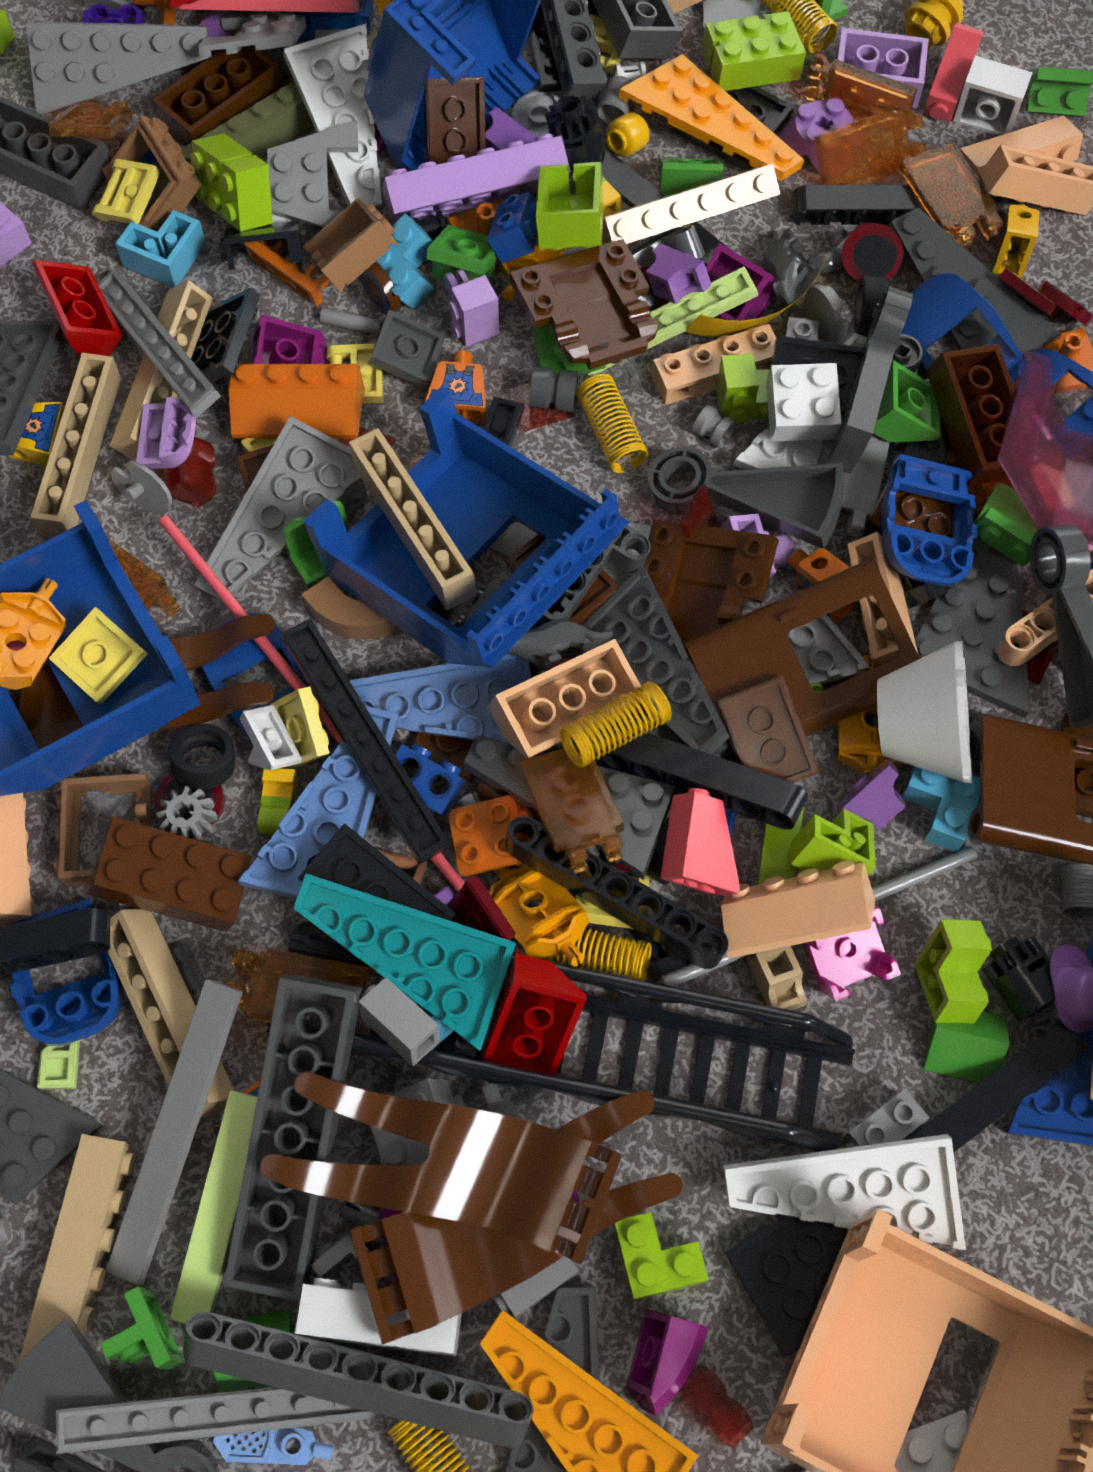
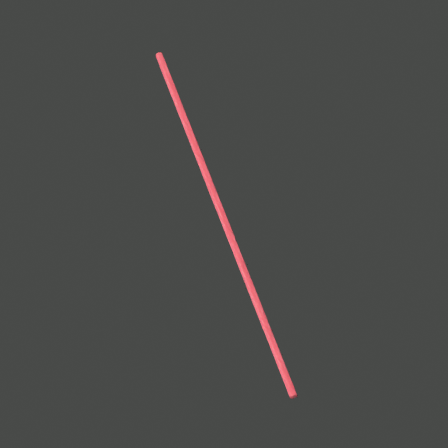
M167 515L159 520L160 525L235 618L247 616L246 611ZM266 636L253 639L294 691L306 688V685ZM318 701L320 722L326 726L328 733L339 745L342 738ZM442 853L430 858L458 893L465 883ZM516 946L513 954L516 952L523 954Z

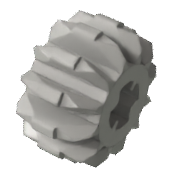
M185 786L182 795H178L175 790H171V801L160 800V805L164 810L156 813L158 822H161L159 830L191 839L196 838V840L201 842L204 841L203 832L213 833L214 828L210 823L216 821L218 815L212 810L215 806L211 798L205 799L203 790L198 789L192 794L190 787ZM187 813L192 816L188 820H184L182 817Z

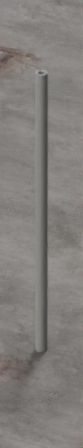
M973 846L967 847L872 887L875 902L977 859L978 855ZM725 953L720 963L712 969H702L694 964H689L661 976V982L664 985L675 987L748 955L728 959L727 953Z

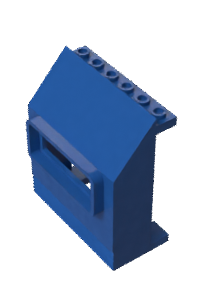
M394 0L383 9L380 28H378L377 36L372 42L367 64L369 74L364 98L396 169L404 168L408 172L417 170L419 165L426 163L423 92L427 78L444 77L451 85H454L463 76H484L485 130L489 128V112L498 107L506 113L514 106L518 99L539 84L541 77L521 58V54L541 0Z
M441 386L419 408L431 450L408 474L469 567L512 523L519 522L545 539L461 628H457L430 609L439 598L378 503L349 532L346 530L337 505L328 499L316 508L303 523L327 577L329 576L334 583H337L356 599L447 663L494 668L630 522L619 515L617 495L605 488L601 493L603 503L597 502L457 414L452 393Z
M87 500L74 506L82 522L81 524L0 564V594L1 592L35 593L39 590L45 578H50V583L54 580L58 584L49 601L66 619V629L48 656L47 662L84 726L39 749L9 692L5 687H0V796L44 790L200 705L183 662L167 635L162 636L118 562L104 529ZM95 607L101 610L148 653L102 705L95 702L49 659Z

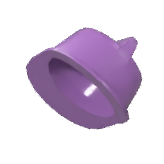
M1069 944L1058 946L1052 952L1050 959V975L1055 994L1057 1014L1063 1025L1070 1031L1085 1032L1093 1027V967L1085 953L1076 946Z

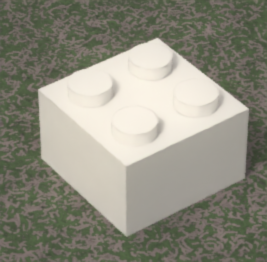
M975 56L953 121L997 135L1010 133L1033 72Z
M837 363L771 365L766 380L770 441L835 439L842 425Z

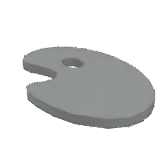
M135 461L126 463L130 475L119 467H114L110 471L113 483L128 501L134 502L144 510L152 513H162L171 507L172 496L169 489L153 471Z

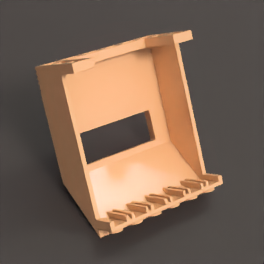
M876 1209L852 1222L760 1445L810 1472H901L895 1468L896 1459L948 1323L953 1318L996 1340L998 1347L952 1472H1093V1328L890 1225L893 1216L880 1209Z

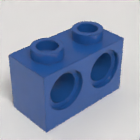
M413 743L411 748L401 744L396 757L402 767L410 759H415L419 764L418 773L410 779L427 807L441 815H446L466 779L459 776L461 769L444 759L440 765L429 759L432 752L416 743ZM439 776H445L449 782L448 790L442 795L435 794L432 788L433 781Z

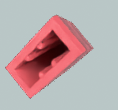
M960 23L955 24L930 90L924 114L930 115L935 120L952 121L984 31Z
M690 788L688 793L673 795L660 879L715 896L739 894L740 884L723 801L710 797L709 791L699 788Z

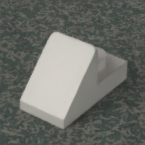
M274 705L243 711L240 721L254 746L248 758L249 764L267 770H274L301 763L302 757Z

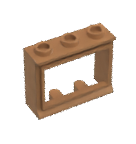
M139 115L140 121L111 162L101 170L109 181L113 173L112 165L115 159L140 162L148 149H151L170 182L152 207L146 206L139 225L158 232L173 210L180 213L183 212L202 184L195 175L193 166L186 161L181 153V147L169 134L168 126L158 118L151 119Z
M357 198L303 246L310 253L321 271L338 291L342 293L346 283L349 285L391 248L389 245L394 243L396 246L398 243L391 236L396 231L386 218L382 216L370 201L365 205Z
M146 773L65 778L62 780L61 791L56 793V805L58 811H61L60 823H57L55 826L56 843L60 844L59 856L54 858V873L56 878H59L66 888L89 886L94 869L79 870L81 797L135 793V823L151 827L152 783Z

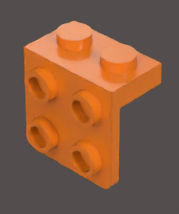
M510 794L453 809L449 813V820L459 873L463 876H471L514 864L518 868L525 866L526 864L512 857L507 852L505 840L509 824L514 818L519 816L532 818L529 806L526 808L516 802V797ZM518 833L514 835L515 839H517L520 842H528L531 840L530 837L524 833Z

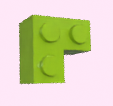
M753 353L721 356L716 385L719 412L722 417L729 416L735 420L736 424L753 418H761L766 421L768 406L766 380L770 369L756 370Z
M845 808L832 823L814 814L791 841V864L801 872L813 868L818 869V871L832 869L835 864L843 861H853L854 864L864 862L868 876L876 868L874 824Z
M941 919L914 963L935 1023H975L989 1002L987 990L982 985L978 971L990 955L992 948L991 941L986 935L981 921Z
M652 1212L625 1218L613 1224L631 1302L705 1284L709 1280L699 1241L661 1250Z

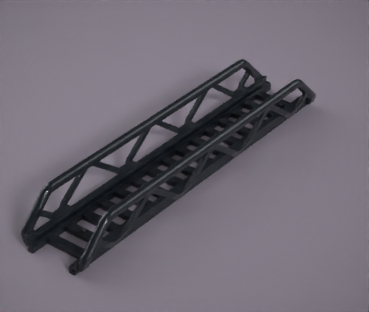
M312 922L297 924L293 935H289L288 951L315 957L310 978L325 981L329 962L332 960L350 964L345 984L360 987L364 967H371L340 943L334 944L309 939V936L327 935ZM513 954L508 971L510 969L515 954ZM552 962L571 981L600 986L621 995L620 1001L587 995L582 1012L592 1013L594 1018L582 1079L560 1075L564 1055L556 1074L551 1075L481 1060L482 1050L479 1051L478 1049H476L475 1057L454 1053L458 1033L455 1031L441 1042L439 1049L431 1050L416 1063L445 1074L471 1077L502 1086L553 1090L581 1101L601 1106L619 1097L637 1092V1090H632L643 1026L646 1024L665 1028L653 1094L650 1093L654 1098L655 1105L653 1110L646 1116L698 1120L738 1135L774 1140L781 1144L806 1147L822 1152L838 1149V1146L842 1145L843 1141L841 1140L842 1133L813 1127L822 1061L851 1066L855 1049H852L853 1039L847 1032L810 1014ZM662 1003H683L743 1015L763 1023V1030L663 1011L661 1006ZM270 1015V1016H269V1020L266 1021V1024H265V1025L268 1027V1029H267V1037H268V1038H269L270 1027H271V1022H272V1016H273V1015ZM608 1017L630 1021L617 1086L596 1082ZM370 1028L369 1035L354 1033L351 1054L404 1059L372 1028ZM679 1031L700 1036L689 1101L668 1097ZM805 1032H813L835 1042L836 1045L804 1039ZM715 1039L736 1043L725 1109L704 1104ZM751 1046L772 1050L761 1116L740 1112ZM786 1053L807 1057L798 1123L776 1119Z

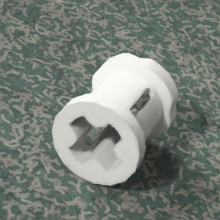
M644 61L639 62L638 65L621 66L620 63L615 64V76H624L633 82L646 75Z

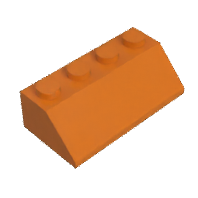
M239 364L236 371L231 375L229 384L232 438L277 439L290 416L333 439L358 438L365 391L359 364Z

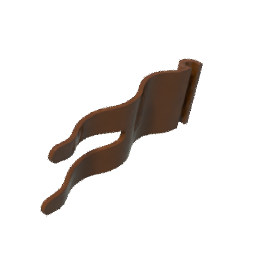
M270 614L247 615L205 633L168 639L183 662L186 671H190L219 659L245 641L270 635L276 628V622ZM50 665L42 666L31 686L21 688L20 693L9 692L39 749L84 727ZM245 682L217 691L197 694L200 701L199 707H194L193 710L182 714L180 717H176L174 720L169 721L168 724L156 730L201 724L220 718L242 707L268 704L274 697V689L266 682Z
M303 1072L296 1078L294 1087L298 1094L341 1115L423 1143L429 1148V1156L421 1165H367L311 1161L269 1154L262 1159L260 1164V1171L265 1178L299 1191L323 1197L480 1226L533 1244L549 1252L558 1253L575 1263L582 1264L623 1154L576 1135L495 1112L380 1094L345 1085L312 1072ZM588 1155L607 1163L605 1172L603 1173L584 1165L586 1156ZM573 1190L593 1198L594 1201L591 1208L571 1200ZM562 1226L581 1234L578 1243L556 1235L559 1227Z
M640 1090L607 1102L556 1130L600 1144L627 1125L649 1114L654 1108L655 1101L648 1091ZM668 1173L610 1190L592 1236L632 1214L677 1197L683 1187L681 1178L675 1173ZM588 1198L578 1203L591 1208L594 1199ZM401 1212L380 1221L349 1230L382 1345L432 1328L445 1320L461 1314L524 1282L564 1257L558 1253L549 1252L533 1244L487 1228L410 1212ZM560 1226L556 1235L578 1243L581 1234ZM386 1236L388 1246L367 1253L364 1243ZM397 1272L398 1283L377 1289L375 1279ZM408 1310L410 1319L388 1326L386 1316Z

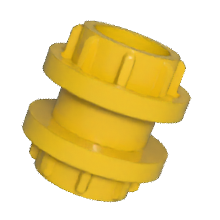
M917 0L905 13L904 25L906 35L928 38V49H931L933 45L942 46L950 37L955 24L961 23L963 20V0Z

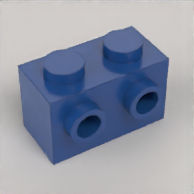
M530 191L521 195H511L504 202L498 204L487 241L501 263L534 252L538 238L536 223L537 201H535Z

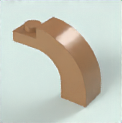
M329 576L301 594L304 606L312 617L324 628L337 635L352 639H375L400 630L361 601L346 596Z

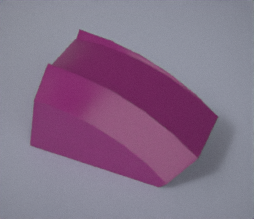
M721 243L718 244L711 260L706 266L710 281L713 282L745 266L758 291V296L714 318L737 321L761 318L775 296L773 289L774 277Z
M260 315L250 344L248 364H327V345L324 334L321 331Z
M646 1308L626 1385L629 1393L642 1410L656 1416L670 1403L693 1370L703 1348L709 1327Z

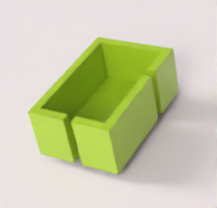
M789 11L764 14L763 19H760L757 15L705 24L701 52L708 69H711L710 75L712 80L723 90L730 91L800 80L806 51Z
M225 133L192 140L193 152L190 156L191 163L195 171H197L195 175L202 184L195 194L197 199L240 232L273 224L269 164L256 155L252 156V152Z
M601 162L574 164L575 195L570 193L568 164L540 166L536 207V223L540 249L561 250L571 247L592 248L602 245L604 188Z

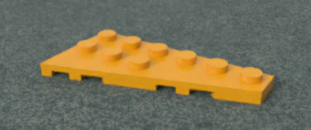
M683 54L619 90V99L625 102L631 99L641 104V110L650 115L653 111L667 118L668 124L707 144L711 140L723 146V152L731 156L737 153L749 159V164L754 168L773 164L776 178L780 181L802 168L804 159Z
M502 1310L481 1341L480 1345L510 1389L526 1395L531 1400L534 1408L532 1421L567 1472H689L698 1458L696 1453Z

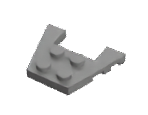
M227 10L221 17L223 30L240 29L236 36L205 37L198 45L200 58L212 57L211 50H226L228 55L238 53L244 46H255L256 51L294 46L306 29L305 15H295V12L289 11L267 13Z
M351 121L267 149L272 214L293 221L299 220V223L312 224L324 228L343 211L329 210L327 152H358L357 121Z

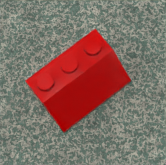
M34 260L32 263L65 337L78 357H81L82 352L111 356L122 338V333L91 268Z
M516 952L485 1037L481 1060L555 1075L585 1005L587 995L552 962Z

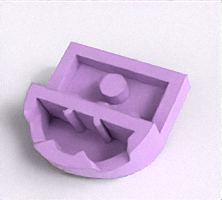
M166 397L165 403L144 404L136 458L137 463L144 465L148 469L174 468L181 465L187 459L193 445L196 417L181 400L174 397Z

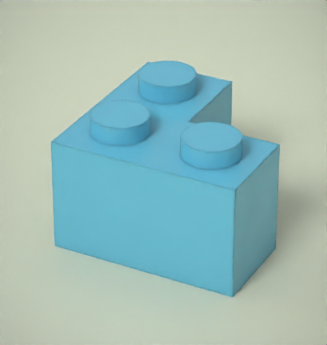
M173 210L158 232L131 221L115 244L123 267L174 288L179 285L206 245L199 220Z
M405 213L392 226L396 232L391 236L398 245L395 246L394 243L389 245L391 248L377 262L393 282L394 288L391 291L398 295L402 302L413 309L435 289L418 270L420 264L426 259L427 248L433 240L419 224Z
M912 766L902 798L934 810L924 841L953 852L959 851L966 841L970 816L977 807L981 795V778L972 775V783H963Z

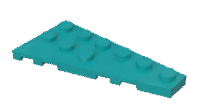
M305 874L293 909L327 935L331 936L381 976L387 977L403 993L481 1051L517 943L310 874Z

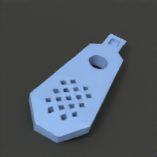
M299 1427L259 1431L253 1435L251 1432L237 1434L238 1436L235 1438L233 1434L214 1436L213 1440L214 1445L226 1462L306 1465L313 1457L331 1460L334 1446L316 1442L312 1431ZM292 1437L297 1438L301 1444L300 1450L296 1454H290L286 1449V1443Z

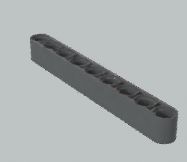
M198 1312L192 1315L186 1323L183 1356L189 1364L195 1367L510 1448L522 1444L534 1413L531 1400L520 1392L211 1312Z

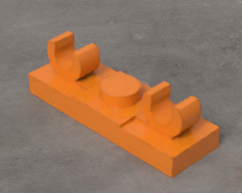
M273 239L263 240L260 243L258 241L244 243L251 260L316 307L324 300L320 290L328 286L329 279L325 274H322L319 279H313L318 273L314 265L307 267L304 274L301 273L296 263H290L289 257H281L285 250L281 241H278L273 247H268L273 242Z

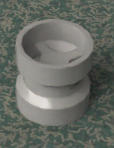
M709 404L697 417L692 431L701 437L710 436V443L721 448L724 444L721 442L723 435L727 438L731 436L735 429L736 421L729 416L722 417L719 415L718 410Z

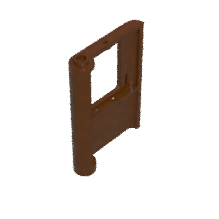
M868 559L683 642L729 735L727 739L728 745L737 764L740 765L741 762L717 700L778 676H783L804 733L808 736L876 706L877 680L924 657V655L918 656L880 571L872 559ZM867 596L874 597L899 648L900 654L898 658L822 692H814L789 641L788 633L793 629Z
M977 713L976 720L981 723V803L973 810L968 825L970 840L1093 865V823L1080 821L1076 817L1074 767L1075 761L1093 765V738Z

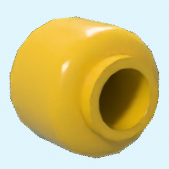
M627 112L610 122L606 132L609 148L621 157H629L644 148L650 136L646 121L635 112Z

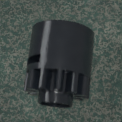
M571 95L559 99L556 105L549 106L550 112L545 114L548 131L553 137L562 135L570 170L574 171L573 166L575 163L599 162L603 158L606 148L593 100L586 101L585 95L581 97Z
M1015 936L990 952L993 962L986 965L982 971L1019 1023L1055 1002L1050 975V958L1035 937H1030L1020 942Z

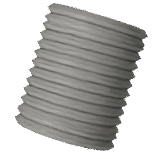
M614 76L608 80L597 108V114L603 122L610 123L608 121L613 120L608 118L612 117L609 115H613L611 113H614L612 111L616 109L612 106L619 108L618 110L620 111H617L619 113L616 114L620 116L630 112L634 101L630 99L628 102H625L618 98L620 88L632 82L629 78Z
M1074 863L1063 866L1060 869L1062 913L1071 916L1073 914L1070 912L1075 910L1072 908L1081 907L1083 909L1080 911L1083 914L1080 916L1092 917L1093 865Z

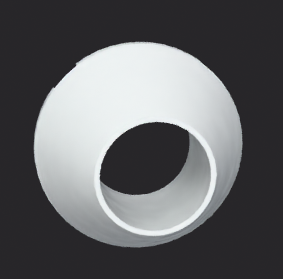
M956 641L877 680L879 737L882 755L963 783H972L963 641Z

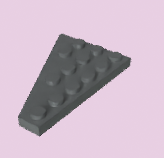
M976 538L972 544L971 551L974 552V558L968 575L961 581L946 586L948 593L936 598L915 640L918 656H926L953 642L963 641L967 692L1026 718L1031 708L1027 661L1020 666H1009L998 657V648L1006 631L1010 626L1023 618L1018 563L979 538ZM1012 643L1015 647L1022 648L1020 645Z

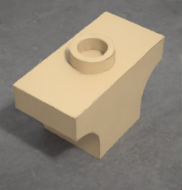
M791 946L746 956V960L768 1006L788 1010L806 1006L807 999L802 986L803 971Z

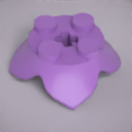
M838 98L816 100L800 105L798 111L794 114V118L780 135V139L801 157L804 155L808 156L812 167L828 178L837 177L846 168L850 160L852 146H860L864 138L860 127L844 107L843 101Z

